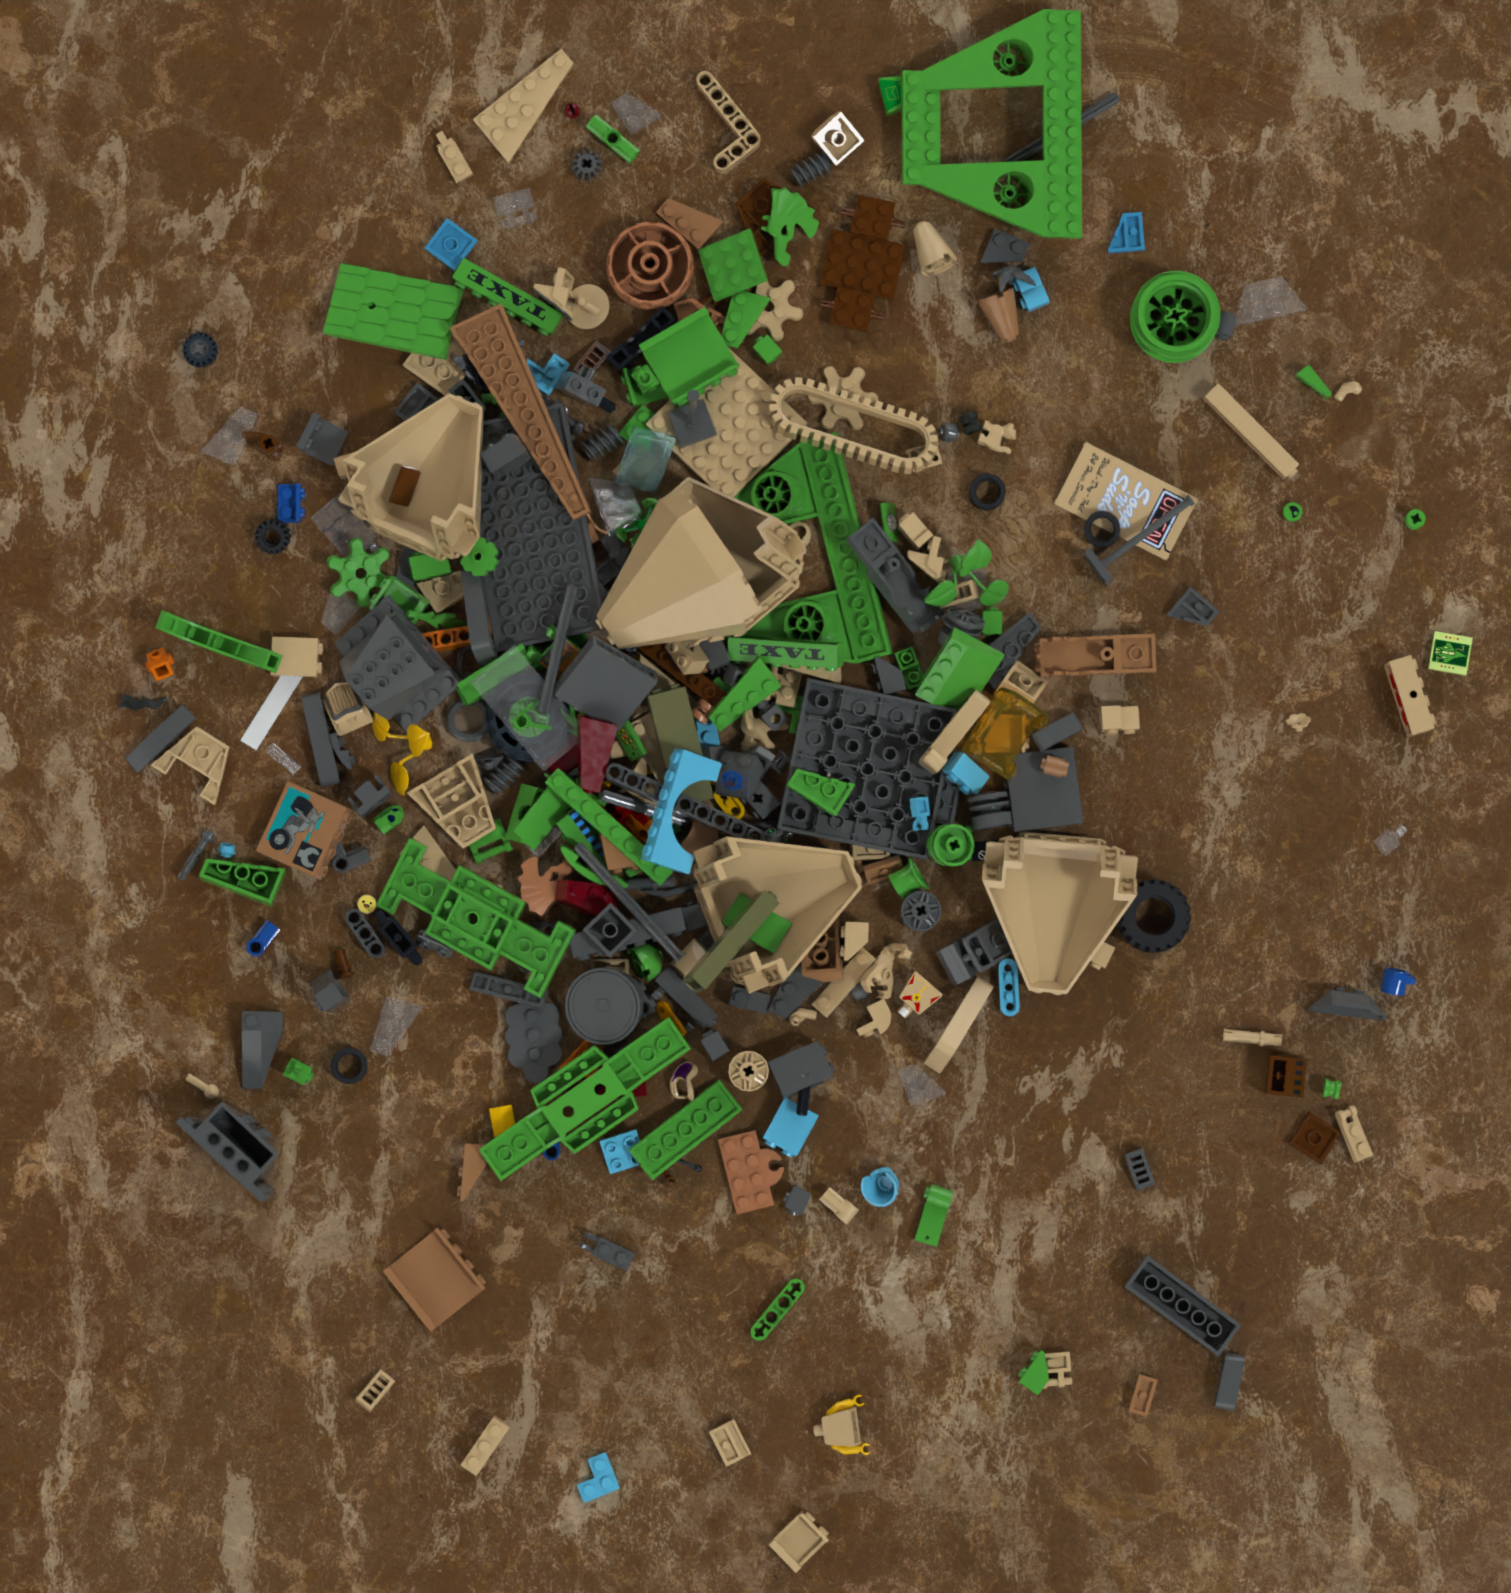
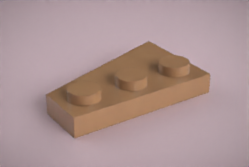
M669 198L656 211L660 218L679 232L697 250L701 249L724 223L720 219Z

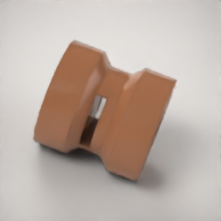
M701 698L698 706L692 709V715L696 720L705 725L708 721V714L714 707Z

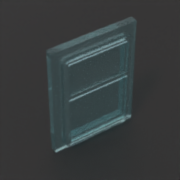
M633 427L614 483L657 493L676 437Z

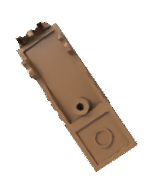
M1155 634L1069 638L1067 636L1041 638L1039 643L1034 644V652H1036L1035 671L1040 672V677L1157 672Z

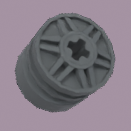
M948 608L947 617L943 621L946 626H942L937 637L938 643L943 645L954 627L979 640L976 636H980L982 633V628L985 625L984 619L965 609Z
M988 791L968 798V803H977V806L970 807L969 810L979 812V815L971 818L973 831L1012 824L1011 812L1001 811V807L1009 804V801L1000 802L1001 798L1008 797L1007 792Z
M916 891L909 894L903 901L900 908V916L904 925L910 930L926 932L939 922L941 905L933 894L926 891ZM925 907L926 915L918 916L916 908Z

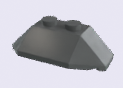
M1334 987V991L1326 992L1307 1007V1011L1386 1021V1016L1371 996L1365 995V991L1353 990V993L1345 992L1346 988Z

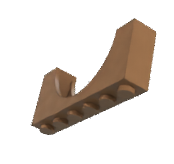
M700 808L697 810V815L700 818H705L706 812ZM692 820L688 835L680 846L686 852L693 855L694 851L719 840L718 832ZM598 832L605 868L608 872L611 871V875L623 873L622 869L630 868V871L640 870Z

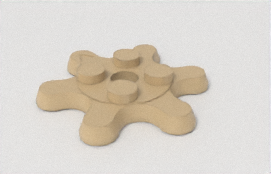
M792 280L783 281L779 287L770 286L768 281L755 286L754 294L771 298L770 302L773 303L774 309L770 312L763 310L748 335H752L758 328L764 327L769 331L770 338L777 342L782 340L784 336L781 327L783 321L787 319L799 321L802 319L803 310L800 307L790 305L788 302L789 295L795 290V283Z
M827 366L823 369L822 375L826 380L825 391L829 392L831 386L837 387L836 395H839L843 389L849 391V399H852L853 393L860 395L859 402L863 403L865 397L872 399L871 406H874L876 400H879L876 393L864 392L861 389L860 383L865 377V371L861 367L853 368L850 375L844 378L840 377L832 366ZM807 395V399L811 404H821L824 406L825 415L821 419V426L824 429H831L839 419L847 420L853 430H860L862 428L863 420L858 411Z

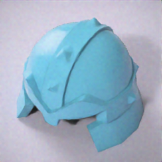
M889 1167L875 1169L870 1176L862 1178V1194L874 1206H888L895 1200L896 1195H899V1180Z

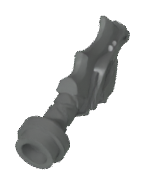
M207 829L201 833V841L188 857L182 871L178 875L180 880L184 881L187 874L194 868L207 844L215 840V834Z

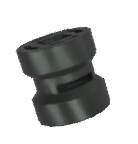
M977 411L959 416L960 423L964 426V435H970L982 430L981 423L977 420Z

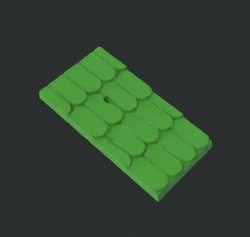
M341 263L323 333L337 338L446 360L453 334L449 327L455 325L463 291L455 286Z

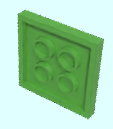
M750 228L698 250L715 302L768 281L753 232Z

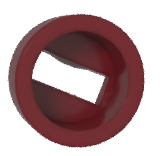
M569 103L565 107V114L568 118L575 119L580 115V108L575 103ZM570 106H573L576 114L572 115Z

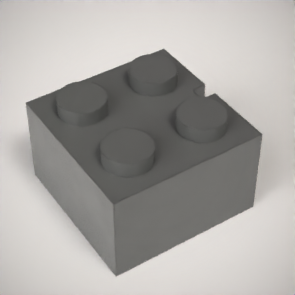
M513 433L503 435L500 438L501 441L496 444L487 445L484 451L480 453L490 472L501 478L533 458L521 438Z

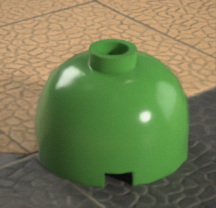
M646 943L637 947L633 946L627 950V955L631 954L632 960L629 962L634 972L640 979L645 978V983L659 975L663 964V954L659 948L656 949L654 946Z

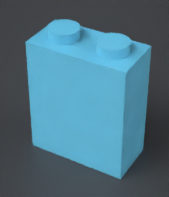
M786 1099L782 1101L763 1138L766 1139L765 1144L774 1149L777 1145L783 1149V1154L792 1158L793 1155H798L819 1115L808 1110L807 1116H799L796 1114L797 1103Z

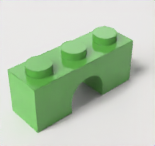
M521 783L505 839L527 845L512 830L544 792L543 789Z

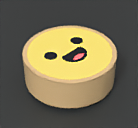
M363 895L358 899V909L364 914L373 913L377 908V901L371 895Z

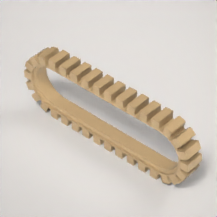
M795 377L794 384L791 379L783 381V386L779 384L774 389V393L771 394L768 409L771 423L774 427L779 425L778 432L782 435L789 430L790 439L796 440L797 434H800V442L807 444L808 439L812 438V446L819 447L820 441L824 442V450L830 451L831 446L834 445V453L841 455L843 449H846V457L853 458L854 452L858 453L857 460L864 462L865 457L868 456L870 457L868 464L875 466L877 460H881L880 468L887 470L890 463L893 464L891 471L898 473L900 467H904V474H911L912 467L916 473L922 471L923 466L927 468L931 464L932 458L935 457L938 447V437L934 435L935 428L932 424L927 426L928 420L923 416L919 421H916L917 413L910 412L909 417H905L906 410L899 408L898 413L895 414L893 413L895 406L888 404L886 410H883V402L876 400L875 406H871L872 399L865 397L863 403L859 402L860 395L853 393L852 399H849V391L843 389L839 396L836 395L837 387L831 386L829 392L825 391L826 384L819 382L818 388H815V380L809 378L806 385L802 384V378ZM795 393L827 401L911 428L919 432L923 437L925 449L917 457L902 458L794 423L782 414L781 403L786 397Z

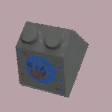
M724 751L719 760L722 765L716 782L715 793L717 795L749 800L765 771L764 767L756 755Z

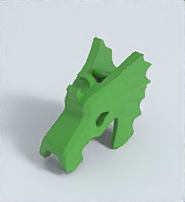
M785 187L781 189L772 188L770 215L762 216V220H767L768 225L761 226V230L769 232V234L774 236V258L782 266H787L791 256L785 252L788 241L793 238L795 224H799L806 235L812 238L817 231L819 222L813 218L815 210L807 206L806 200L798 192L791 193ZM786 225L787 233L783 235L781 230Z

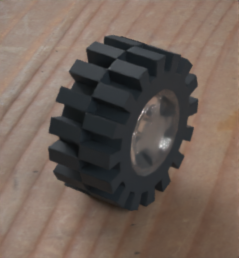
M205 332L192 333L189 338L186 337V341L182 345V352L188 363L198 368L203 366L205 368L208 367L207 365L213 364V360H216V355L218 354V346L215 340Z

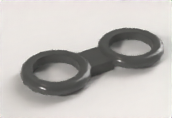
M471 646L460 648L454 658V669L461 680L468 677L462 669V659L468 651L472 650ZM461 699L454 702L449 708L446 717L447 727L450 733L458 740L475 742L488 733L485 722L487 705L482 699L470 704L478 707L484 715L482 728L474 734L462 733L455 726V714L464 706Z

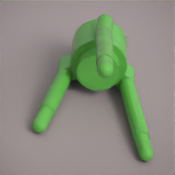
M533 702L524 709H521L520 714L514 718L515 725L513 728L519 732L529 727L552 730L551 726L533 723L531 716L526 714L534 705Z

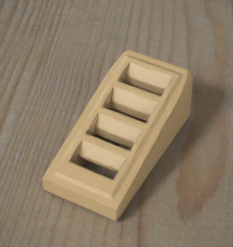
M969 580L959 583L955 588L958 592L957 600H953L945 606H940V608L944 609L979 599L976 582ZM966 586L970 587L971 596H969ZM959 588H962L964 598H961Z
M380 1369L355 1401L371 1413L395 1383V1380ZM381 1377L385 1382L388 1383V1385H383L377 1379ZM373 1384L378 1385L383 1391H378ZM369 1389L378 1396L376 1399L368 1393ZM366 1396L373 1403L370 1405L363 1397Z

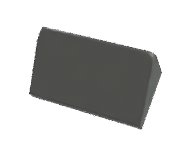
M705 640L699 643V646L709 659L707 665L710 671L728 665L730 658L722 640L715 642Z

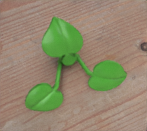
M977 539L974 546L964 557L961 554H957L950 559L949 563L953 568L951 573L954 582L947 580L940 583L927 595L924 602L934 606H945L952 602L958 593L955 589L958 585L956 575L964 577L969 574L984 591L980 594L979 600L985 606H993L1000 603L1008 594L1009 586L1004 580H996L985 588L970 570L974 571L976 568H984L992 558L988 546Z

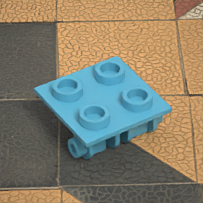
M636 1129L599 1140L610 1174L639 1165L628 1151L640 1141Z

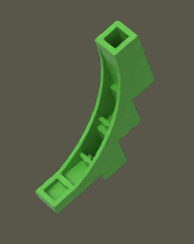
M163 610L155 627L187 643L273 673H277L283 655L224 635Z

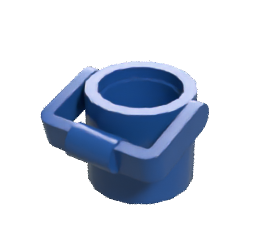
M1384 968L1380 991L1404 996L1407 984H1415L1416 979L1408 971L1397 968Z

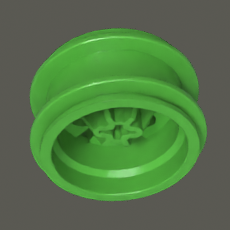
M1168 271L1148 280L1139 290L1130 312L1132 335L1139 347L1152 358L1166 363H1181L1199 356L1212 342L1220 324V305L1213 289L1200 277L1184 271ZM1175 289L1183 290L1180 300L1175 299ZM1152 297L1159 303V308L1149 303ZM1170 298L1172 305L1165 306L1162 303V299ZM1188 301L1191 308H1182L1181 302ZM1202 306L1204 312L1193 314V309ZM1157 312L1160 319L1152 320L1150 313ZM1173 313H1175V315H1181L1179 316L1177 321L1175 320V318H1170ZM1188 319H1195L1197 326H1189ZM1147 325H1156L1157 327L1149 331ZM1164 330L1166 332V337L1159 338L1157 336V331ZM1188 331L1194 332L1199 336L1194 340ZM1182 333L1185 336V340L1180 342L1176 339L1175 335ZM1169 337H1172L1173 345L1166 344Z

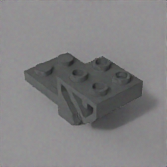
M998 918L935 952L953 986L970 979L978 972L981 973L1013 954Z

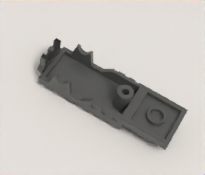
M871 518L846 539V542L867 567L866 575L912 633L917 630L924 632L934 624L933 622L946 614L943 610L940 611L937 606L924 602L932 587L922 588L916 581L915 572L910 564L906 562V559L900 554V551L874 518Z

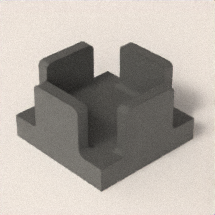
M375 775L374 778L382 786L381 790L378 791L370 781H366L354 791V794L362 802V806L359 807L351 797L347 799L363 818L367 817L393 795L392 791L378 775Z

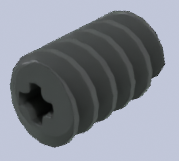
M823 150L821 151L822 157L818 154L814 155L815 161L808 157V164L805 161H801V167L798 164L794 165V170L789 167L793 179L801 188H803V181L808 185L810 184V178L817 181V174L823 178V171L831 174V164Z
M605 425L606 432L600 429V436L594 433V440L587 438V445L583 442L580 443L581 448L591 462L592 457L595 460H599L598 453L605 456L604 449L611 452L610 445L618 447L617 440L624 443L614 426Z
M506 756L507 764L501 761L502 769L495 767L494 769L497 774L490 772L491 780L483 779L485 784L497 796V791L504 793L503 786L510 787L508 781L515 782L514 775L521 776L519 770L527 771L516 759Z

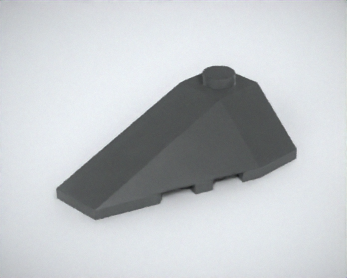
M242 1011L243 1089L263 1088L283 1032V1012Z

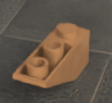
M465 1143V1147H461L460 1158L463 1159V1166L459 1167V1178H462V1185H458L457 1197H460L462 1202L465 1201L488 1164L479 1151V1148L485 1144Z

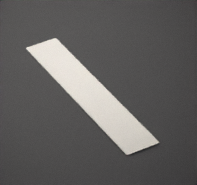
M280 676L240 741L255 750L258 749L302 677Z

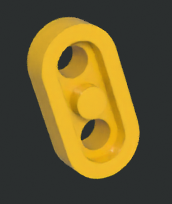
M714 792V799L724 813L737 819L743 817L745 812L744 806L738 798L727 796L726 799H721L720 795ZM734 807L738 808L739 810L738 814L736 815L732 814L731 812L732 808Z

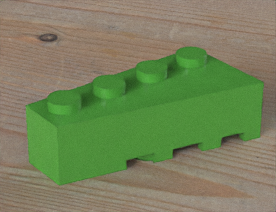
M206 859L199 878L204 882L272 907L286 875V869Z

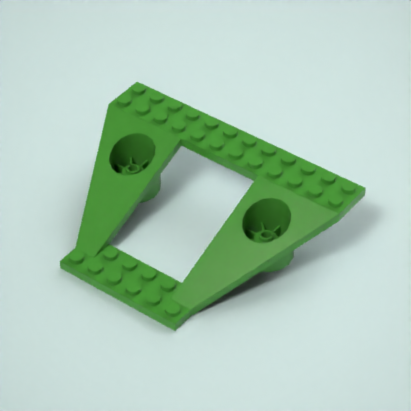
M1043 9L923 71L903 70L901 72L902 185L925 187L1042 238L1081 239V11ZM1005 47V53L1002 54L997 48ZM1009 48H1012L1017 53L1015 55L1009 53ZM994 53L999 57V61L993 60ZM1018 54L1022 58V62L1017 61L1016 56ZM1017 65L1023 66L1022 74L1016 69ZM1012 71L1016 76H1009V72ZM1042 86L1041 161L940 164V91ZM1006 178V185L1002 186L998 179ZM1010 179L1018 184L1015 187L1010 185ZM994 185L1000 189V192H993ZM1020 186L1023 193H1018L1016 188ZM1018 197H1024L1022 206L1016 200ZM1010 203H1013L1017 208L1011 209Z
M837 432L829 433L838 437ZM809 439L807 444L799 442L750 481L734 498L777 517L785 524L818 517L837 590L780 603L743 635L803 640L807 633L810 636V640L844 643L843 661L854 664L873 660L875 657L880 658L891 655L893 652L877 588L866 575L867 567L846 542V539L857 531L861 525L843 454L834 453V445L831 446L830 451L824 450V442L820 441L819 447L812 446V439ZM782 477L783 479L779 486H776L775 479ZM785 482L788 483L790 487L789 490H785L783 488ZM791 492L790 501L786 499V493ZM764 500L769 501V504H768L767 507H766V505H765ZM786 502L788 505L782 510L781 503ZM773 504L777 505L778 513L771 511ZM815 607L812 615H808L807 608ZM803 611L804 616L799 617L800 613ZM818 611L822 615L823 619L821 620L816 618ZM821 622L824 623L823 630L818 629ZM796 629H798L799 631L802 632L801 635H800V637H799V635H798ZM816 631L821 633L817 640H815L813 634Z

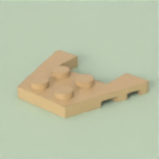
M195 727L178 741L175 746L166 751L158 760H155L151 766L167 775L176 759L186 763L210 778L200 796L215 805L230 747L199 727Z

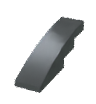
M184 704L181 705L125 759L138 773L141 772L196 719L195 716Z

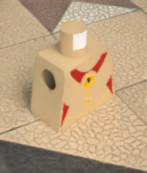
M915 971L898 997L904 1004L897 1012L905 1019L912 1011L920 1015L941 998L943 994Z

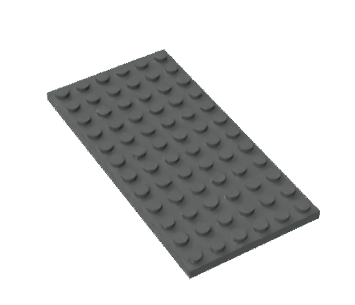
M560 403L548 406V412L580 484L565 404ZM507 416L483 422L482 452L487 445L496 444L501 441L500 438L507 433L519 436ZM482 458L480 537L494 543L499 550L496 556L499 560L496 569L488 571L486 576H482L496 652L512 650L521 643L526 647L553 641L554 639L546 635L547 628L550 625H554L556 628L558 626L564 595L568 585L576 586L577 593L566 637L600 630L595 620L603 601L586 515L576 520L572 519L534 458L502 478L492 474Z

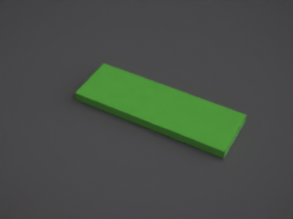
M719 1079L628 1151L652 1181L743 1109Z

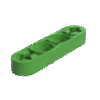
M797 1278L790 1280L755 1322L750 1332L754 1340H764L802 1295L805 1289L802 1280ZM799 1282V1283L801 1284V1285H800L801 1291L798 1292V1291L796 1290V1291L792 1294L793 1296H796V1297H795L794 1300H792V1298L790 1297V1295H788V1294H786V1293H784V1292H785L786 1290H788V1292H790V1291L792 1290V1288H793V1287L791 1286V1284H792V1283L797 1284V1283ZM783 1296L789 1299V1305L785 1308L780 1307L778 1304L779 1298ZM771 1311L777 1314V1320L773 1323L766 1320V1314ZM763 1319L765 1324L771 1326V1328L768 1330L765 1327L763 1330L764 1336L759 1335L756 1337L754 1329L761 1328L763 1324L760 1321Z

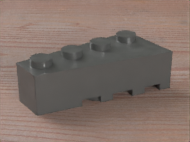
M331 969L311 981L313 994L316 998L314 1003L320 1011L333 1013L351 1001Z

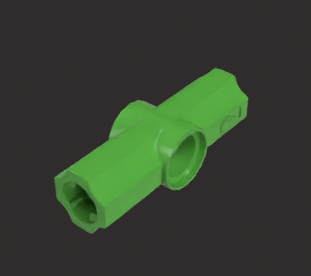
M598 115L592 117L586 125L590 132L629 164L639 154V149ZM611 135H615L618 137V140L615 143H610L608 141V138Z

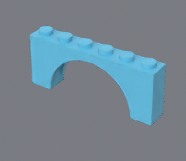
M674 748L670 756L668 771L664 776L663 788L659 793L658 805L653 812L654 818L648 830L646 845L642 849L641 860L678 873H690L694 855L686 852L675 838L672 829L673 807L679 795L689 785L702 780L717 782L722 763L684 749Z

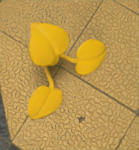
M374 712L372 716V730L377 740L385 741L386 737L408 739L409 748L412 754L398 763L393 762L390 767L392 785L399 794L405 796L409 776L406 768L402 765L412 757L420 756L423 751L432 748L430 733L424 731L416 724H411L408 727L407 736L390 734L388 732L390 728L388 720Z

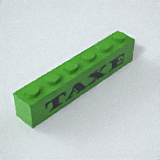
M465 258L462 259L452 277L455 282L454 285L462 290L465 288L469 289L474 297L478 299L485 298L492 307L502 304L508 316L512 318L517 316L521 319V323L528 327L533 325L538 328L537 332L546 337L548 334L550 336L554 335L564 317L563 313Z
M732 635L728 637V656L735 664H745L746 662H752L753 664L759 655L764 663H770L772 667H781L784 664L789 665V668L807 666L809 670H817L818 667H823L826 671H836L837 668L843 666L844 643L748 635L739 637Z

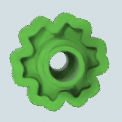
M480 537L468 556H463L460 563L464 570L472 572L473 576H486L488 571L496 569L499 563L498 558H496L499 550L494 543Z

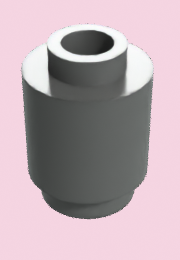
M1225 311L1220 312V324L1216 333L1217 339L1228 341L1229 338H1233L1236 324L1235 314Z

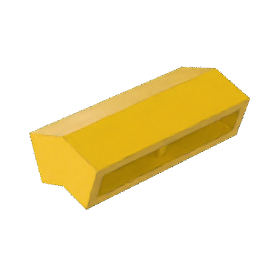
M512 1105L489 1109L494 1138L515 1124Z

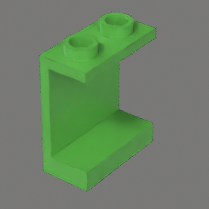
M647 364L648 367L650 368V370L652 371V373L654 374V372H653V370L651 369L650 365ZM623 368L624 374L620 376L623 386H628L629 392L626 393L629 404L633 403L634 408L669 398L661 384L658 388L643 396L631 378L634 368L628 370Z

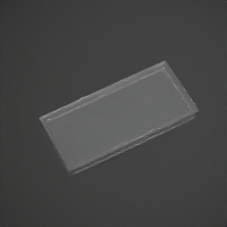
M514 645L472 679L470 683L541 769L545 771L577 744V720L565 705L554 696V692L548 715L538 714L545 681ZM533 702L534 705L526 714L531 716L533 723L551 726L552 730L529 727L519 732L513 728L515 725L514 718L520 714L521 709H524Z

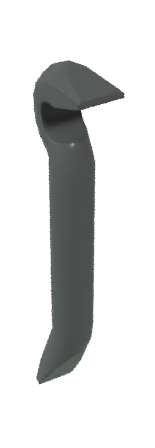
M698 882L667 890H646L643 892L667 898L694 890V886Z

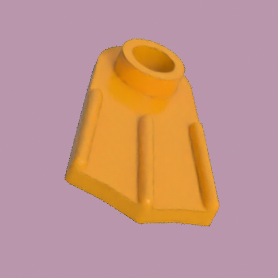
M663 1000L657 1002L656 1010L661 1020L663 1021L670 1017L684 1037L687 1031L676 1014L671 1010L670 1005Z

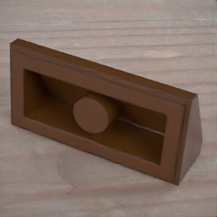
M402 466L389 502L409 506L421 472L409 466Z

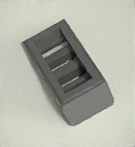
M1143 1148L1124 1154L1136 1190L1155 1185ZM1140 1155L1141 1159L1131 1162V1158ZM1143 1163L1144 1165L1143 1167L1137 1169L1133 1168L1134 1165ZM1146 1170V1174L1136 1177L1135 1173ZM1146 1177L1149 1178V1181L1141 1184L1138 1183V1180Z

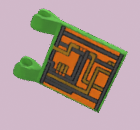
M550 625L547 628L546 635L551 639H555L557 628L554 625ZM567 638L558 670V678L562 676L581 651L578 646ZM553 643L542 654L537 647L530 645L526 654L548 669Z

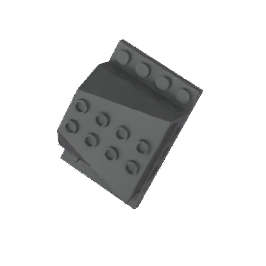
M390 595L386 596L334 644L344 656L339 662L344 678L369 709L387 720L395 718L406 732L409 725H417L458 688L457 683L461 681L414 623L411 622L410 618L406 617L405 612Z
M221 1102L203 1122L196 1116L180 1117L176 1123L260 1202L270 1201L275 1196L272 1192L274 1190L273 1187L267 1182L262 1183L261 1181L273 1170L275 1159L279 1153L274 1140L271 1138L272 1134L265 1127L260 1128L257 1125L258 1121L251 1114L246 1115L232 1106Z

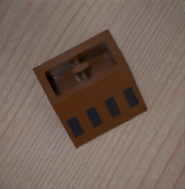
M1268 1055L1264 1094L1303 1098L1307 1059Z

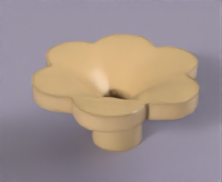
M1304 713L1292 714L1286 720L1287 725L1295 728L1297 732L1303 731V727H1307L1308 723L1311 722V718Z

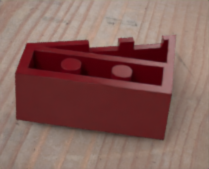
M557 880L555 899L585 913L589 917L595 918L610 903L617 908V896L608 886L587 882Z

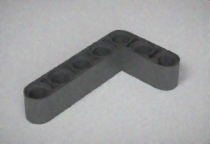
M463 568L460 571L470 644L481 669L499 658V654L496 652L495 644L491 638L482 576H473L472 572H467Z

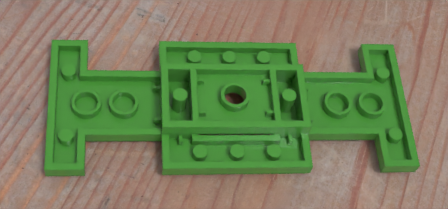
M409 838L376 906L393 915L402 899L432 915V920L425 932L427 935L489 970H493L500 954L532 972L524 989L542 998L576 929L558 921L551 936L542 933L518 919L527 903L526 901L462 865L458 866L451 881L420 864L428 846L413 838ZM471 913L476 914L478 917L476 924L471 923L469 920Z

